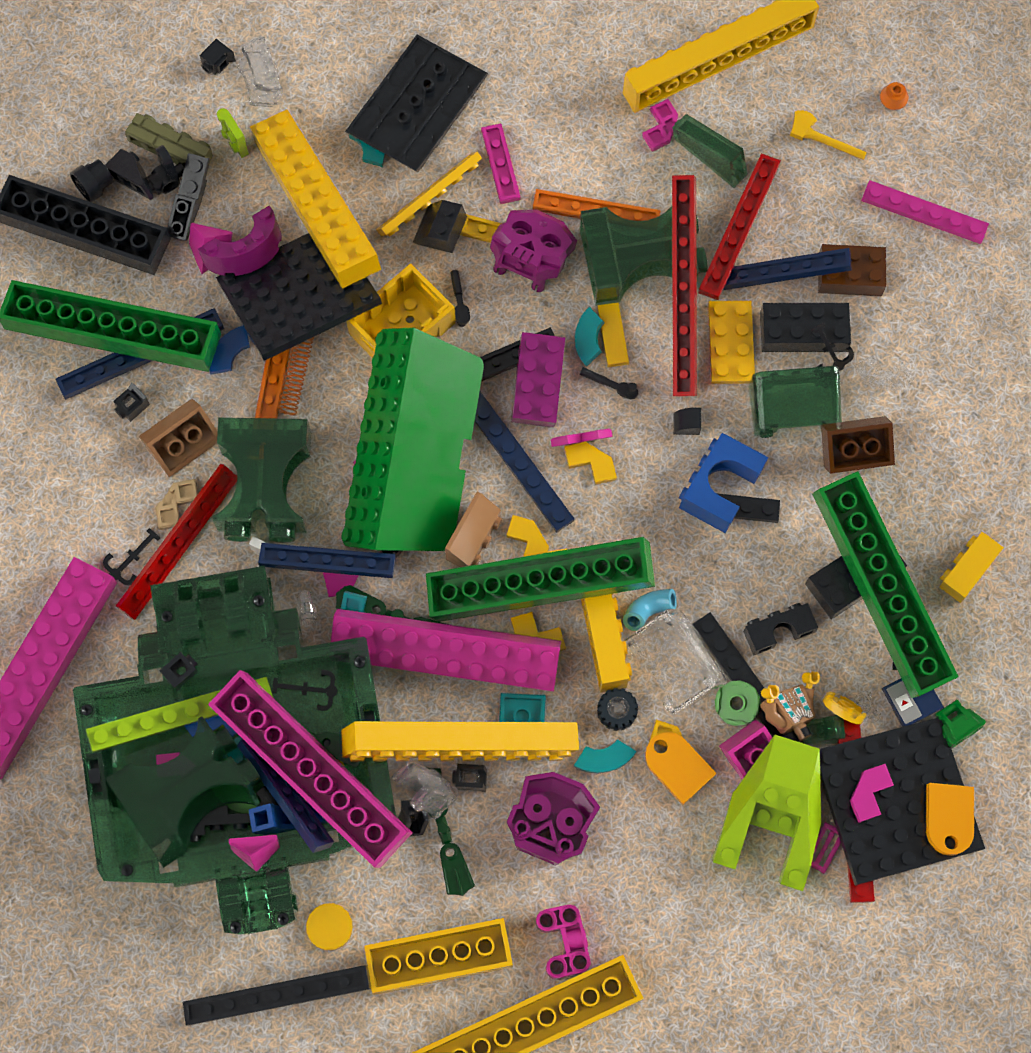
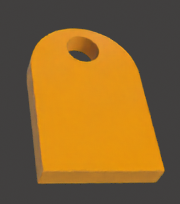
M660 733L651 739L646 748L645 760L649 770L682 805L717 774L682 736L676 733ZM656 742H664L667 750L664 753L656 752L654 749Z
M937 783L926 784V835L931 846L939 853L957 855L968 849L974 838V787ZM946 837H951L954 839V849H949L946 847Z

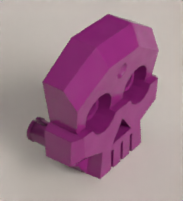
M537 209L510 210L506 222L500 224L492 236L490 249L495 256L493 271L497 273L499 268L498 275H503L508 269L532 280L531 288L535 291L536 285H538L536 292H542L545 289L547 279L559 276L564 268L566 258L575 250L578 240L563 221Z
M555 772L525 776L519 804L513 805L506 823L512 832L517 850L556 866L568 858L582 855L589 837L586 831L600 810V806L585 785ZM535 805L541 806L542 810L541 812L536 813L534 812L533 807ZM571 818L573 819L574 824L572 826L566 825L565 820ZM549 830L551 840L541 837L539 834Z

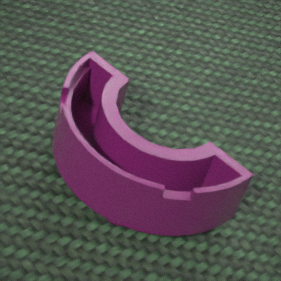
M270 206L252 216L254 227L244 238L234 242H222L215 238L198 248L205 267L218 275L225 276L226 273H235V276L250 273L267 264L278 252L279 242L282 241L280 227Z

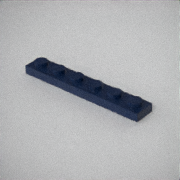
M845 248L734 266L724 290L851 271L850 249Z
M261 543L258 565L259 567L393 579L396 556L395 554Z
M241 739L237 745L312 853L331 848L334 840L304 798L245 740Z

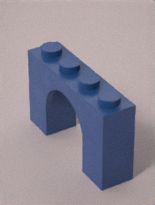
M721 433L718 440L715 438L712 440L708 448L711 451L709 455L704 454L699 462L700 470L698 472L694 470L688 481L691 483L689 488H683L679 499L682 500L679 509L726 534L740 506L716 494L710 487L708 476L717 471H729L755 484L769 457Z

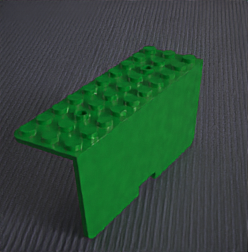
M416 328L383 329L377 334L375 339V354L372 358L371 377L368 380V394L364 402V417L360 425L361 434L356 448L357 457L353 467V480L349 489L350 497L345 511L346 520L341 539L347 547L371 550L445 551V547L457 526L466 470L459 469L463 441L464 439H472L484 364L480 357Z

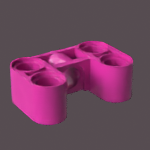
M564 905L540 911L536 917L537 928L543 933L560 930L565 948V954L549 959L546 965L547 975L552 979H563L586 972L590 966L587 937L578 908L574 905ZM565 911H573L576 919L573 922H566L563 919ZM542 916H550L553 924L550 927H543L540 924ZM576 957L584 958L586 961L585 968H575L573 960ZM553 962L561 963L563 966L562 973L553 974L550 970V965Z

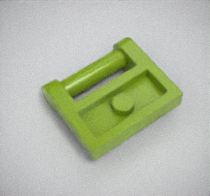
M219 109L217 111V118L222 125V136L229 139L230 142L228 143L234 154L238 152L241 158L249 155L244 134L227 109Z

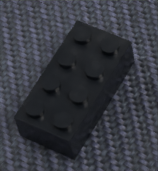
M763 303L760 310L761 351L823 352L822 349L826 347L819 333L813 334L811 329L824 322L826 326L822 331L829 344L834 342L835 347L832 348L833 351L847 352L845 349L851 345L849 303Z
M842 556L808 577L805 583L831 620L863 599Z

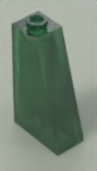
M685 114L674 124L672 128L675 140L730 186L735 188L747 176L742 147L688 114Z

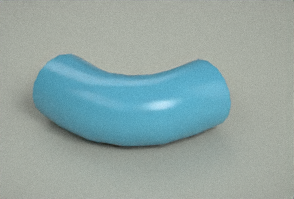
M673 589L652 591L633 601L623 617L625 627L632 631H638L644 627L646 620L650 616L660 612L675 611L677 606L675 591Z

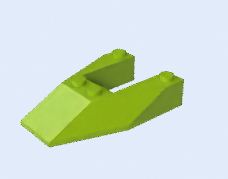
M778 735L773 736L732 793L712 857L713 863L736 870L749 824L792 837L778 882L787 887L800 891L804 890L821 826L819 748Z

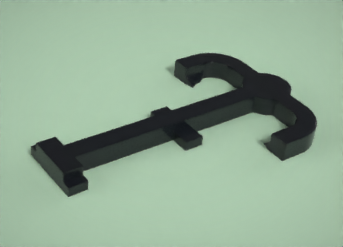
M822 322L811 329V332L813 334L819 333L826 346L822 349L823 352L828 351L834 361L833 366L828 369H823V363L817 366L823 375H829L835 371L843 370L845 365L853 360L854 352L849 346L845 349L849 353L848 356L843 360L838 359L832 349L835 347L834 342L829 344L822 331L826 326Z
M150 528L147 530L150 535L134 552L131 550L127 552L130 556L117 569H112L108 565V561L114 558L113 555L109 553L104 558L103 566L115 580H119L124 585H131L137 576L132 574L130 580H125L121 577V572L133 559L136 561L140 559L137 555L153 538L157 541L160 539Z
M321 670L322 677L328 675L331 678L330 686L327 688L309 687L308 682H303V686L278 683L279 678L275 677L272 687V693L277 694V688L302 691V696H307V691L326 693L328 704L326 706L318 704L317 711L329 710L333 705V697L338 694V690L335 687V676L328 670Z

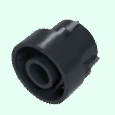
M99 159L85 166L80 165L70 172V177L76 188L89 202H93L101 197L104 189L114 183L111 173Z

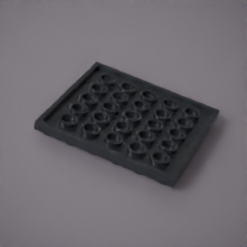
M309 233L280 246L276 255L267 264L255 271L235 276V273H226L225 276L219 275L216 277L218 284L263 361L382 304L380 296L367 277L342 289Z
M939 718L820 749V779L855 886L985 849L975 816L974 838L971 845L965 851L957 855H944L936 851L928 841L926 835V784L937 783L964 786L952 749L942 734L943 722ZM886 764L894 786L873 793L881 815L858 823L850 799L857 787L859 778L863 771ZM946 837L945 839L947 848H955V841L951 837Z

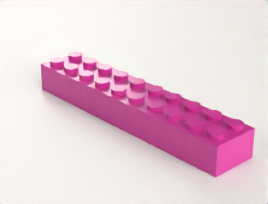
M73 557L0 680L1 780L117 585L113 576L76 557Z
M337 609L333 617L329 659L354 663L355 658L363 657L366 665L554 692L561 641Z
M239 670L208 704L374 868H381L411 836L412 832L248 673Z

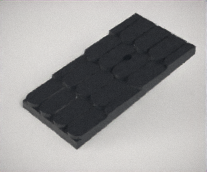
M417 34L345 132L408 168L419 172L479 89L488 73Z

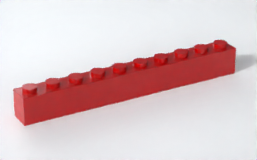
M672 175L673 396H697L695 175Z

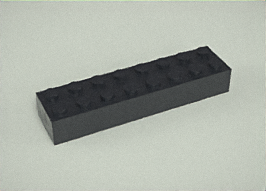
M12 175L8 176L0 193V223L154 276L171 240L166 227Z

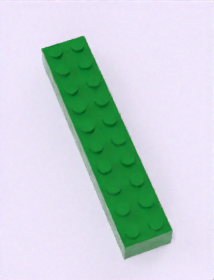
M11 280L0 309V323L4 330L209 372L221 337L218 324L214 321Z
M859 471L813 492L812 495L910 697L921 696L958 678L959 676Z
M644 537L426 573L429 617L439 622L655 587L650 542Z

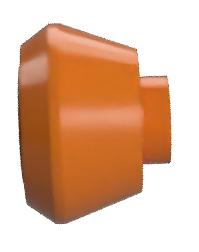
M893 82L885 86L880 93L882 104L891 110L903 108L909 98L905 86L899 82Z

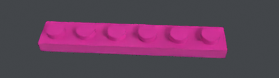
M869 180L861 200L978 244L982 243L989 225L987 222Z

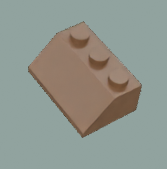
M194 399L187 401L139 436L168 477H171L222 440V437L202 407Z
M478 491L445 547L446 560L458 567L479 564L482 557L479 555L483 548L487 549L492 540L491 532L493 529L497 530L503 519L500 517L501 510Z

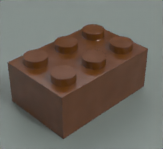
M821 245L819 253L849 248L852 270L819 275L818 293L864 296L883 295L886 288V247Z
M886 416L821 425L823 462L825 469L830 474L895 465L893 423Z

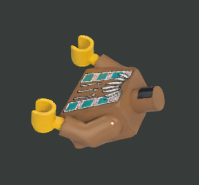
M814 671L803 673L801 678L806 683V686L800 684L779 692L777 685H769L768 688H764L761 691L762 697L766 698L760 704V707L765 712L766 720L783 735L794 731L799 741H803L812 735L807 724L815 718L813 701L815 688L813 684H817L820 680V674Z

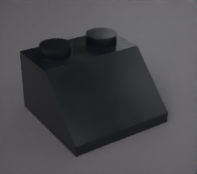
M446 200L430 204L426 208L413 243L453 253L467 219L463 205Z

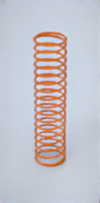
M314 337L308 339L311 343H300L310 347L297 345L299 347L291 349L292 353L289 358V367H287L286 381H284L282 390L283 395L280 396L281 400L278 405V411L283 414H297L295 409H298L296 405L299 404L297 400L300 399L297 395H301L300 391L303 390L300 387L304 385L301 381L305 380L303 377L306 376L304 372L307 369L304 367L308 366L306 363L309 362L307 358L310 355L307 353L311 352L309 349L312 348L310 344L313 343ZM296 348L306 349L310 352H303ZM296 353H302V354H306V355H308V356H307V357H306V356H300V355H298V354H296ZM295 358H303L307 361H300ZM293 362L303 363L306 366H300ZM293 367H299V368H302V369H305V370H304V371H303V370H297V369H295V368H293ZM292 372H299V373H302V374H304V375H297V374L292 373ZM290 376L299 377V378H302L303 380H297V379H294V378H292V377H290ZM289 381L299 382V383H301V385H300V384H294V383L289 382ZM289 386H295V387H299V388H301V389H294V388H291V387H289ZM289 391H295V392H298V393H300V394H294V393H291V392H289ZM286 395L295 396V397H298L299 399L290 398V397H288V396H286ZM286 400L295 401L297 403H290ZM285 405H291V406H294V407H296V408H290V407H287V406H285ZM281 408L290 409L295 411L296 413L287 412Z

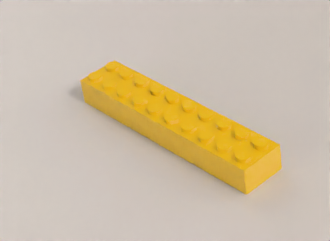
M775 0L766 7H759L747 16H740L735 22L723 24L716 31L704 33L695 41H688L676 50H669L657 59L652 58L638 68L633 67L629 69L624 77L623 95L634 113L645 109L814 28L819 5L816 0Z
M288 109L250 126L256 146L342 289L380 271L381 266L376 251Z
M354 721L341 730L342 758H350L352 762L364 761V758H373L375 762L387 761V758H395L398 762L409 761L410 758H418V761L421 762L432 761V758H440V761H454V758H462V761H475L476 758H484V761H497L501 757H506V761H519L522 757H527L528 761H540L543 757H549V761H561L564 757H571V753L579 750L577 722Z
M621 955L412 1053H531L636 1004L644 998L624 955Z

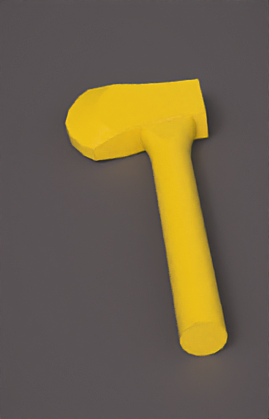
M804 110L794 112V122L790 132L791 137L801 141L803 138L813 139L864 160L867 152L813 130L811 127L817 122L813 114Z

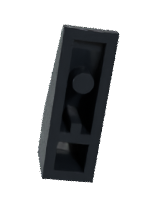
M120 149L105 164L113 179L152 200L154 196L144 169L139 163V157L132 151L127 152Z

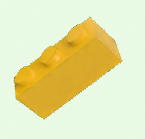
M981 532L978 537L975 535L971 537L966 544L969 548L966 553L960 552L953 561L956 565L952 571L947 568L940 577L943 582L939 587L960 603L1004 548L984 532Z

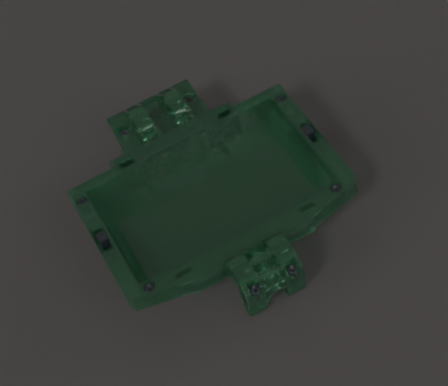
M265 566L150 585L157 632L140 634L137 637V668L139 676L83 685L73 689L97 870L105 882L174 884L175 888L216 881L224 933L249 935L283 928L297 921L296 914L298 913L297 899L292 889L289 868L330 861L331 855L341 853L353 848V846L338 832L339 842H334L331 848L312 853L297 830L271 834L277 835L280 848L256 872L238 857L229 845V839L267 836L252 833L251 825H248V829L234 830V826H225L223 831H210L209 827L206 828V837H201L200 842H187V838L177 839V843L163 844V840L157 838V833L168 824L201 809L224 806L211 788L207 771L218 770L220 750L239 735L236 734L227 742L213 734H200L193 738L185 726L92 753L86 729L222 690L239 670L248 673L254 680L267 677L271 693L274 677L279 678L278 683L303 686V682H308L309 687L327 688L330 686L331 678L328 675L322 677L321 670L331 671L336 679L335 687L338 690V694L333 697V705L327 711H317L318 704L322 706L328 704L326 693L307 691V696H302V691L277 688V694L272 693L273 698L298 723L312 733L320 735L327 731L341 734V730L354 721L381 722L367 639L359 637L303 647V637L297 608L276 611L271 578H267ZM296 646L297 658L280 660L279 647ZM180 652L184 656L189 654L198 663L195 666L198 672L178 691L164 676L163 681L150 683L148 670L162 669ZM185 667L178 669L179 675H183L186 672ZM179 752L205 773L207 797L183 799L181 776L158 779L156 755ZM244 756L241 777L234 776V779L243 788L256 791L257 793L265 785ZM365 758L358 768L344 763V767L397 817L387 761L375 762L373 758ZM256 795L257 807H259L261 799ZM229 808V814H242ZM329 823L322 824L327 832L336 831ZM177 859L179 871L160 874L159 862Z

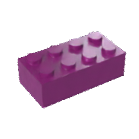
M522 332L519 343L511 423L545 427L555 426L566 337Z

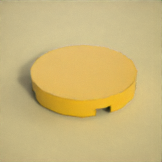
M835 692L826 693L822 701L829 710L851 723L862 724L866 713H862L863 710L859 705L845 696L835 697Z
M325 903L316 907L309 914L306 922V933L310 941L322 950L331 951L343 947L350 940L353 931V921L348 911L334 903Z

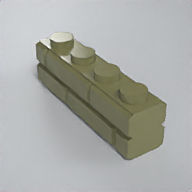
M136 113L132 123L129 124L125 131L129 142L156 154L155 149L164 145L173 163L177 165L180 162L184 168L188 153L209 158L210 161L213 157L210 145L202 140L197 142L186 132L178 133L167 123H157L148 114L143 116Z

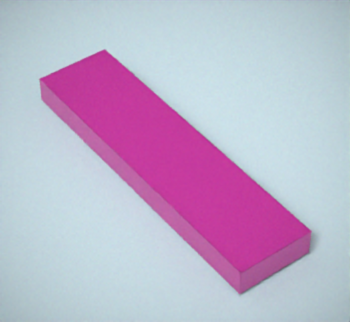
M502 124L481 127L500 204L521 200Z

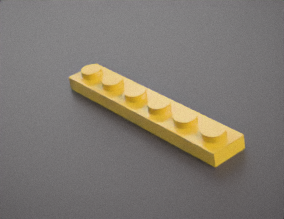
M478 152L469 154L376 230L380 236L388 234L390 237L399 230L397 226L402 222L406 224L411 221L418 209L421 211L426 209L431 204L430 200L433 197L439 198L447 192L446 187L451 183L455 185L463 179L461 176L466 171L471 172L479 166L477 162L482 159Z

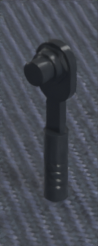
M452 270L450 274L454 296L457 301L455 320L460 327H464L470 321L469 308L463 303L459 271Z
M585 367L580 372V375L615 389L624 398L632 400L638 396L637 385L633 382L629 384L625 382L617 383Z

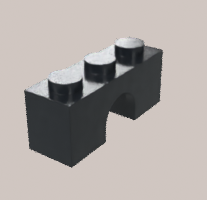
M796 603L788 607V611L781 613L778 610L767 615L768 618L760 621L759 618L747 622L748 626H745L743 632L753 656L775 648L777 642L773 631L776 628H787L791 631L794 640L815 633L819 627L809 604L801 605V603Z

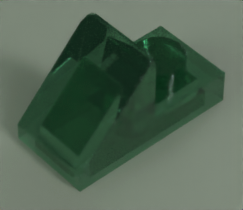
M838 715L813 719L807 724L812 735L803 740L806 745L837 744V740L845 739L844 719Z

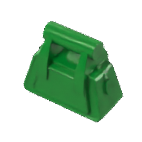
M958 700L953 701L935 713V717L943 722L942 734L951 749L981 730L986 723L973 710L963 707ZM956 711L957 716L950 720L947 716Z

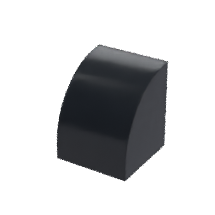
M685 408L674 412L673 435H700L701 408Z

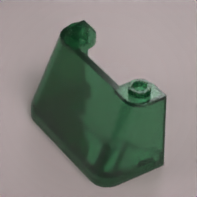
M826 366L761 371L752 375L748 388L754 436L760 435L761 438H769L778 429L808 426H820L821 428L822 424L842 422L838 367Z

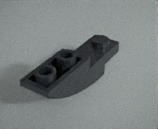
M188 153L179 192L175 194L167 227L170 237L187 241L189 237L190 224L195 221L206 188L209 158Z
M227 805L201 809L168 824L157 833V838L163 840V844L177 843V839L187 838V842H200L201 837H206V828L209 827L210 831H223L225 826H234V830L248 829V825H251L249 813L229 814Z

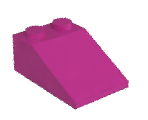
M754 720L720 744L719 747L734 770L743 779L768 745L772 736L765 725Z

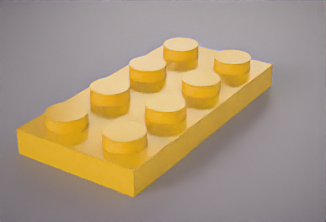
M709 301L711 384H754L752 301Z

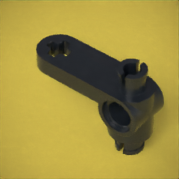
M161 145L155 149L160 165L151 172V175L147 176L152 193L155 192L157 195L161 193L167 194L176 189L180 184L179 178L183 176L184 172L183 165L179 162L174 166L170 154L164 145Z

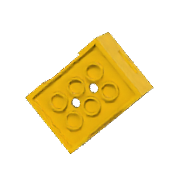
M411 263L377 291L382 301L381 305L346 321L349 335L372 358L375 354L376 336L383 329L416 328L434 337H440L456 323L455 307ZM413 317L414 321L412 323L406 322V318Z

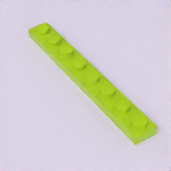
M267 677L255 680L272 696ZM221 690L86 729V734L92 753L219 716L208 704Z

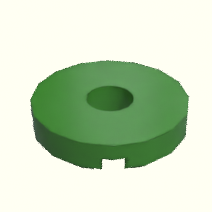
M741 680L730 681L723 685L716 694L715 710L727 724L733 726L746 725L755 719L760 710V696L757 690L747 682ZM737 696L743 700V706L739 710L732 706V700Z

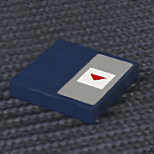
M901 678L882 688L902 727L912 725L944 708L934 689L921 696L911 698Z

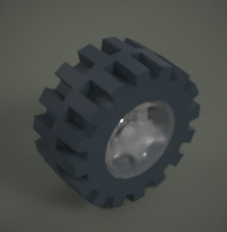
M614 688L613 690L606 691L601 696L597 705V715L601 723L608 729H614L613 731H622L630 727L638 714L636 698L632 696L631 692H627L623 688Z

